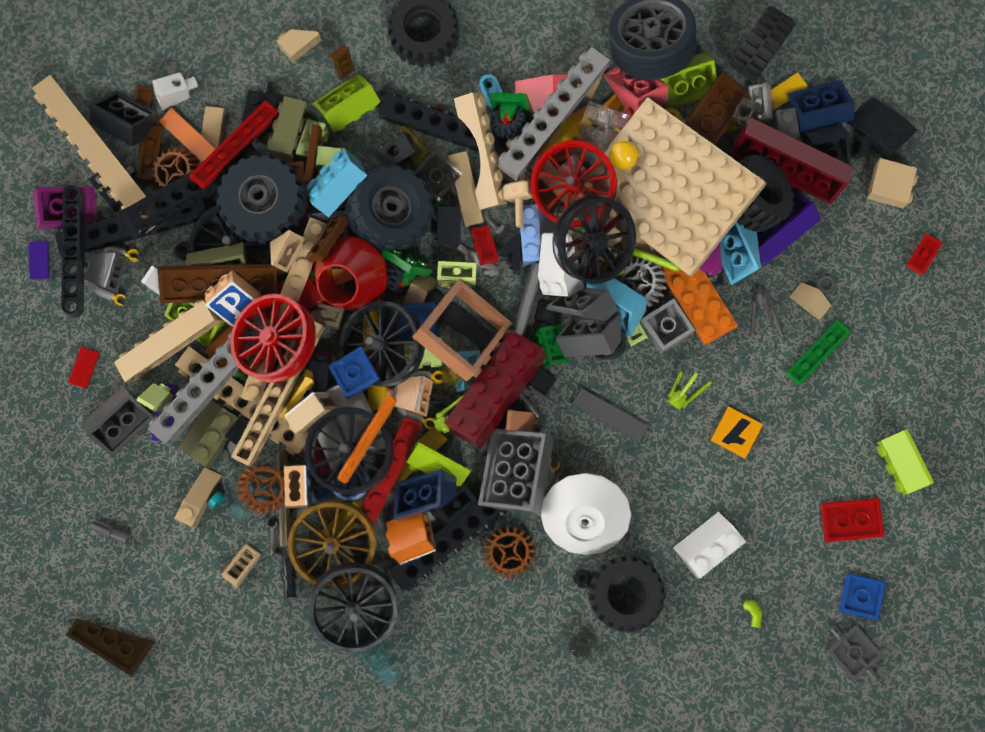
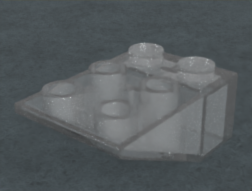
M589 101L575 140L590 143L605 154L610 144L626 125L629 115ZM571 149L570 155L576 154L581 159L584 149ZM587 151L584 161L594 164L600 157Z

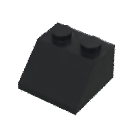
M842 124L805 133L807 145L851 166L850 133Z

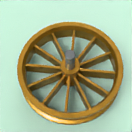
M339 499L322 500L306 508L294 522L288 538V551L294 568L305 580L314 585L320 576L311 571L326 553L329 554L327 570H329L333 553L338 564H342L338 551L351 562H358L341 547L367 551L368 556L364 563L369 565L376 551V533L369 517L356 505ZM323 508H337L333 532H330L321 510ZM339 509L352 513L354 515L340 533H337ZM318 510L327 535L305 518ZM357 517L364 525L365 530L342 538V533ZM303 522L324 540L298 536L297 532L301 523ZM365 533L369 537V547L343 543V541ZM296 540L323 545L298 554ZM324 549V553L314 565L307 569L300 557ZM354 572L351 574V582L357 581L364 574ZM346 573L342 574L344 578L335 579L340 587L349 585V576ZM329 581L325 584L324 588H335V586Z

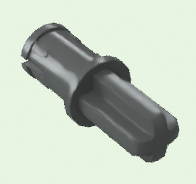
M95 520L92 524V530L107 536V539L112 538L124 545L128 543L131 533L116 528L114 524L111 526L100 520Z

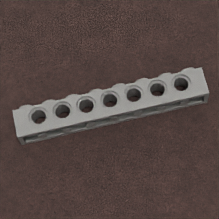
M593 47L588 52L585 50L582 53L577 66L573 65L567 73L569 76L558 83L557 91L546 98L545 106L542 109L538 108L533 115V121L525 124L521 131L523 132L519 138L515 137L510 144L511 148L509 151H504L499 157V169L515 181L519 180L608 68L610 60ZM585 67H588V68H590L592 71L589 72V73H586V72H584L582 69L585 68ZM578 82L580 83V86L574 87L571 85V83ZM567 96L569 100L564 102L560 100V97ZM550 110H554L558 114L556 116H551L548 114V112ZM541 124L544 125L546 129L541 131L538 130L536 127ZM532 139L535 143L527 145L525 140ZM519 153L523 156V158L517 160L513 157V155Z
M257 316L252 324L260 329L265 328L262 319ZM250 325L248 331H252L253 336H259L260 331ZM231 333L228 336L229 340L216 349V354L203 363V368L200 372H196L189 379L190 383L176 393L177 397L172 403L168 402L164 406L162 414L159 417L156 416L150 422L148 430L168 447L240 369L232 357L230 348ZM244 342V352L259 342ZM221 360H227L225 367H218ZM207 375H214L213 381L205 382ZM195 389H201V394L198 397H192ZM187 403L188 408L184 412H180V405ZM169 418H174V424L167 427L166 421Z

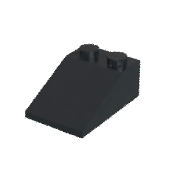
M873 97L854 114V120L846 122L861 137L871 138L869 145L885 160H888L917 131L904 116Z

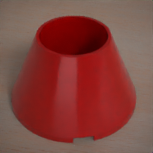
M355 236L338 237L337 243L330 249L327 258L323 261H314V282L320 296L327 303L339 309L355 311L369 302L378 301L383 295L388 282L386 263L378 249L368 241ZM333 266H340L351 272L356 281V292L343 290L336 284L332 273Z

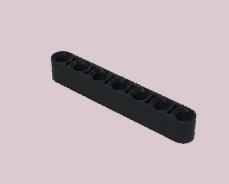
M69 185L63 191L61 308L63 312L76 318L81 316L84 311L85 194L77 186ZM75 192H78L77 197L71 199V195ZM77 211V215L71 218V213ZM77 229L76 235L70 236L71 231ZM77 248L76 253L70 255L71 249ZM76 266V271L70 274V269ZM76 285V290L70 293V287ZM76 303L75 310L70 312L69 307Z

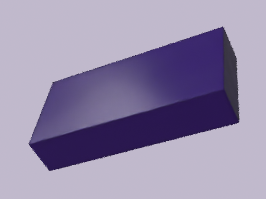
M48 241L29 242L30 280L50 279Z

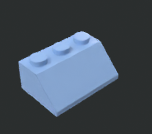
M537 205L523 206V227L520 228L523 266H531L532 263L539 264L542 234L553 233L556 225L555 222L540 211Z

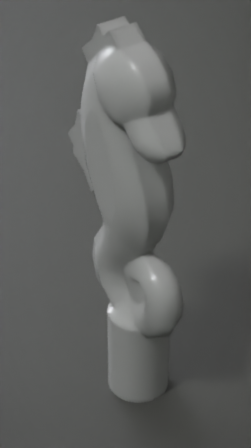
M462 244L458 246L457 250L465 256V260L468 263L475 261L479 268L485 269L484 275L491 277L498 275L500 271L494 263L480 266L476 251H470Z

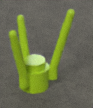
M680 371L671 392L668 394L669 399L667 402L678 410L682 407L685 409L688 403L712 384V381H708L685 400L687 398L685 393L695 381L698 373L696 372L682 391L677 390L676 392L683 375V371Z
M462 397L443 411L436 413L433 422L438 432H449L444 424L449 414H445L453 409Z

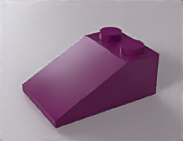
M65 187L35 189L33 201L36 230L62 228L63 191ZM78 187L85 194V223L97 222L94 187ZM78 192L73 193L71 199L76 198ZM77 211L71 213V218L77 215Z

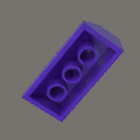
M793 192L794 205L790 215L767 231L757 232L761 265H767L821 220L812 201Z

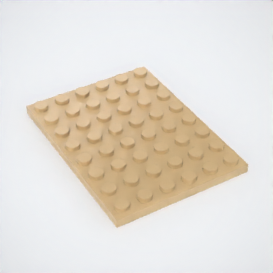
M647 97L604 152L610 160V149L618 141H631L638 146L640 156H638L633 167L627 170H619L614 167L618 182L615 201L621 203L631 214L635 223L636 235L692 278L764 188L766 182ZM600 163L583 180L609 175L605 163ZM610 178L586 183L585 186L609 193ZM586 189L583 191L586 196L595 195L607 198V196ZM612 209L610 215L615 218L617 213Z

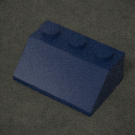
M841 80L787 93L790 108H795L800 134L854 120L855 102Z
M441 469L397 482L393 519L398 520L443 507L456 496L457 478Z

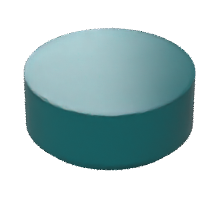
M219 490L212 496L207 505L212 510L216 509L224 501L226 495Z

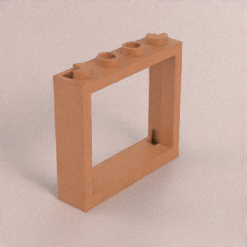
M458 279L412 337L467 382L472 376L476 378L482 371L480 366L482 364L485 365L492 357L489 355L491 351L494 353L501 345L499 340H504L509 334L508 328L512 322ZM455 296H458L498 330L473 366L429 330Z

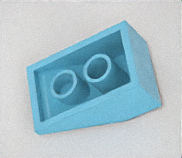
M737 222L721 240L722 266L731 285L761 269L757 232L747 230Z

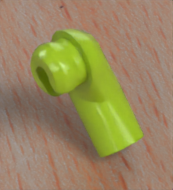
M746 600L743 608L752 615L750 627L760 628L763 614L762 609L756 601Z

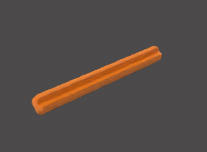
M387 395L337 477L341 482L348 483L397 403V399L393 396Z

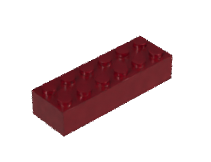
M751 117L735 139L729 155L739 161L751 155L764 156L767 160L771 159L776 166L782 169V173L786 174L791 186L828 204H832L848 185L853 170L852 166Z
M511 330L444 422L448 430L480 450L546 359L543 348Z

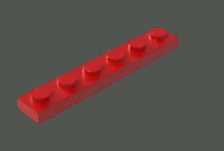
M264 101L189 175L190 179L205 190L279 116L278 110Z
M404 416L393 439L394 458L390 471L379 485L368 491L360 507L369 517L373 526L422 427L421 423ZM356 517L354 522L364 526L362 522Z

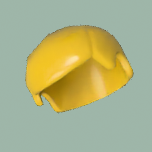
M618 141L611 147L609 152L611 164L619 170H627L633 167L638 156H640L638 146L631 141Z

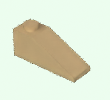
M204 467L184 498L174 519L197 528L222 475Z

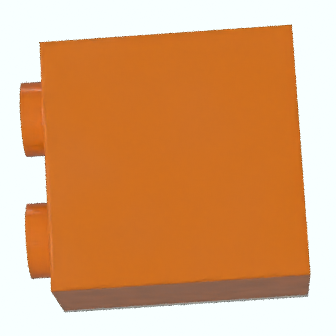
M425 512L386 522L387 531H385V535L390 545L388 552L391 558H395L400 565L436 551L431 522Z

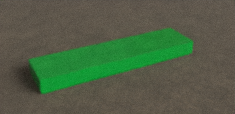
M837 319L785 374L796 385L800 386L843 342L851 331Z

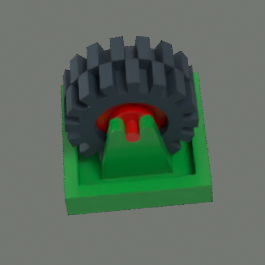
M527 93L490 94L489 100L495 114L491 116V124L495 134L503 140L505 137L507 140H511V137L514 139L517 134L521 136V131L527 122L531 123L534 119V112Z
M395 249L393 251L383 250L381 254L391 261L390 268L386 269L388 277L386 290L395 296L405 295L406 290L409 289L416 275L430 277L433 271L427 267L425 261L416 260L413 258L414 254L406 250L403 252Z

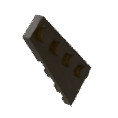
M78 618L66 634L67 637L131 677L135 675L155 644L152 641Z

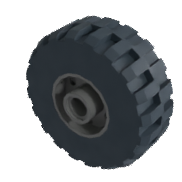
M257 154L251 155L249 159L243 158L239 160L237 165H232L228 169L227 175H223L221 179L222 185L218 186L217 194L220 196L217 199V206L220 208L219 213L222 219L237 236L245 238L248 242L254 243L258 241L259 244H267V241H273L288 230L291 231L299 226L300 223L298 221L305 214L303 208L307 205V198L305 197L306 191L301 179L289 164H285L278 157L273 159L271 155L264 154L263 157H259Z

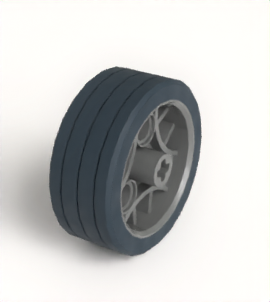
M629 0L622 4L610 19L608 29L611 57L615 65L629 76L644 80L664 79L683 70L695 55L697 46L695 16L691 9L681 0Z

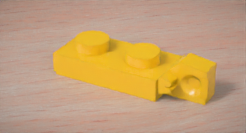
M304 370L279 415L280 418L286 420L284 416L302 402L305 392L312 388L314 380L311 371Z

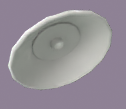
M582 473L567 476L551 487L544 497L541 518L544 530L555 544L568 552L591 555L605 552L620 542L628 531L631 511L628 499L618 485L603 476Z

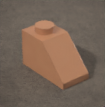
M508 410L506 430L535 432V428L538 429L539 417H536L534 413Z

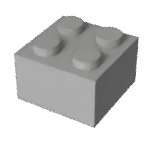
M675 299L662 305L640 321L641 326L660 354H663L695 332L694 327Z

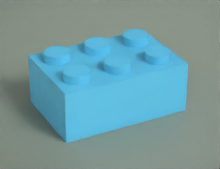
M343 148L341 151L336 152L332 161L320 170L316 179H312L308 183L306 192L311 204L327 217H330L354 191L356 186L366 178L367 173L361 161Z

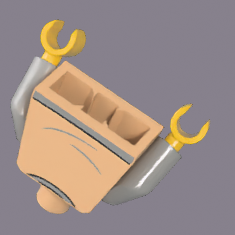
M417 370L405 382L396 385L395 388H388L387 395L397 399L394 407L397 408L398 413L403 418L406 416L424 424V427L430 430L433 428L428 427L426 422L429 420L433 422V418L424 419L423 416L427 417L433 383L441 384L443 381L437 380L435 376L443 375V373L436 371L434 374H431L428 371Z

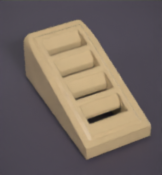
M245 543L223 571L222 577L238 588L261 554ZM246 550L250 551L248 553L254 557L252 560L244 555ZM240 558H242L249 564L247 566L244 565L239 561ZM235 565L241 567L243 569V572L241 573L236 568H234ZM232 571L239 577L235 579L233 576L230 575V572Z

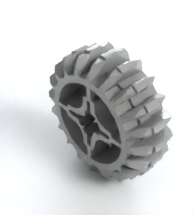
M639 257L636 260H630V265L628 264L625 267L622 276L617 277L621 283L626 284L630 289L632 284L633 290L642 294L647 299L646 307H652L653 301L658 303V296H664L661 293L662 289H667L666 286H663L667 279L662 278L666 274L665 271L661 270L662 266ZM649 271L652 274L653 282H651ZM636 282H645L647 284H638Z

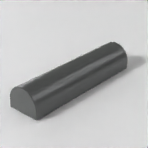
M538 263L531 264L513 327L514 332L528 340L542 295L538 279Z

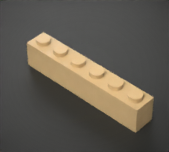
M199 300L193 304V308L181 312L177 319L163 325L164 328L160 331H154L149 334L147 340L136 343L134 349L122 353L119 356L120 358L114 363L125 382H134L223 321L222 318L205 306V300Z

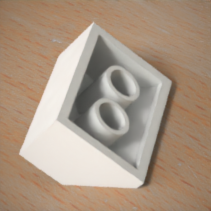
M717 512L674 546L673 549L695 577L700 579L746 541L735 527Z

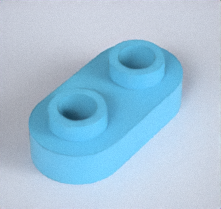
M487 74L480 79L479 84L488 108L493 110L489 100L490 94L503 92L497 78ZM491 83L492 87L487 88L485 85Z

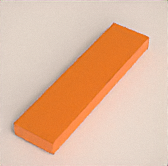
M171 108L159 120L201 162L215 150L174 109Z

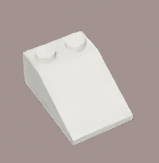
M543 233L538 271L542 294L569 297L584 289L583 281L567 275L559 267L553 253V233ZM567 234L566 242L573 241L571 234ZM574 246L566 248L567 257H570L575 252ZM578 260L571 265L576 271L579 267Z

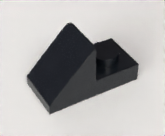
M515 234L498 251V256H513V258H509V269H513V275H521L520 234Z
M240 416L225 434L224 438L227 441L223 449L230 454H233L250 421Z

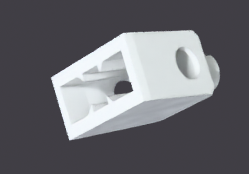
M181 73L152 81L155 96L162 111L189 99V90L198 87L194 76L184 80Z

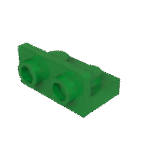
M561 325L541 327L533 332L534 343L543 348L546 359L541 364L542 369L570 362L569 357H564L556 340L562 331Z

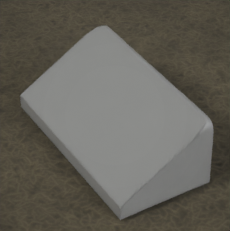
M766 82L748 86L751 118L759 122L774 121L771 86Z

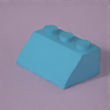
M615 278L600 284L587 283L586 288L610 292L618 310L617 312L621 313V326L626 334L631 337L646 312L647 299Z

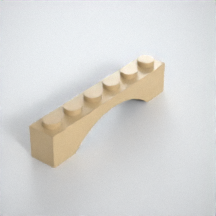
M470 93L454 98L458 118L471 130L480 153V176L475 190L479 210L508 204L507 200L503 198V175L499 169V157L495 151L494 136L491 133L490 118L487 115L486 100L483 93Z

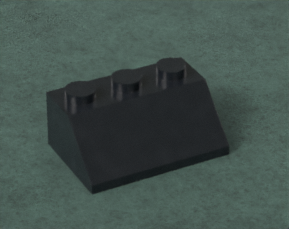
M114 91L90 104V124L130 146L145 140L158 118L157 112L118 91Z
M281 348L283 356L285 355L287 350ZM313 350L304 370L307 369L313 373L314 384L306 392H327L332 373L329 365L332 364V351ZM278 358L275 361L273 372L277 370L280 364Z

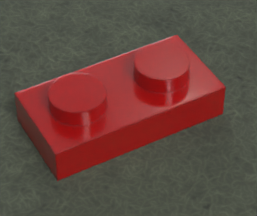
M926 233L906 264V267L923 276L943 243Z

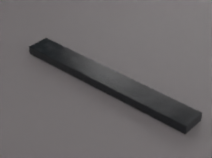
M434 290L425 302H435L437 306L443 296ZM452 302L449 303L439 316L440 319L482 350L487 347L495 336L494 333ZM539 367L528 384L546 395L556 379Z

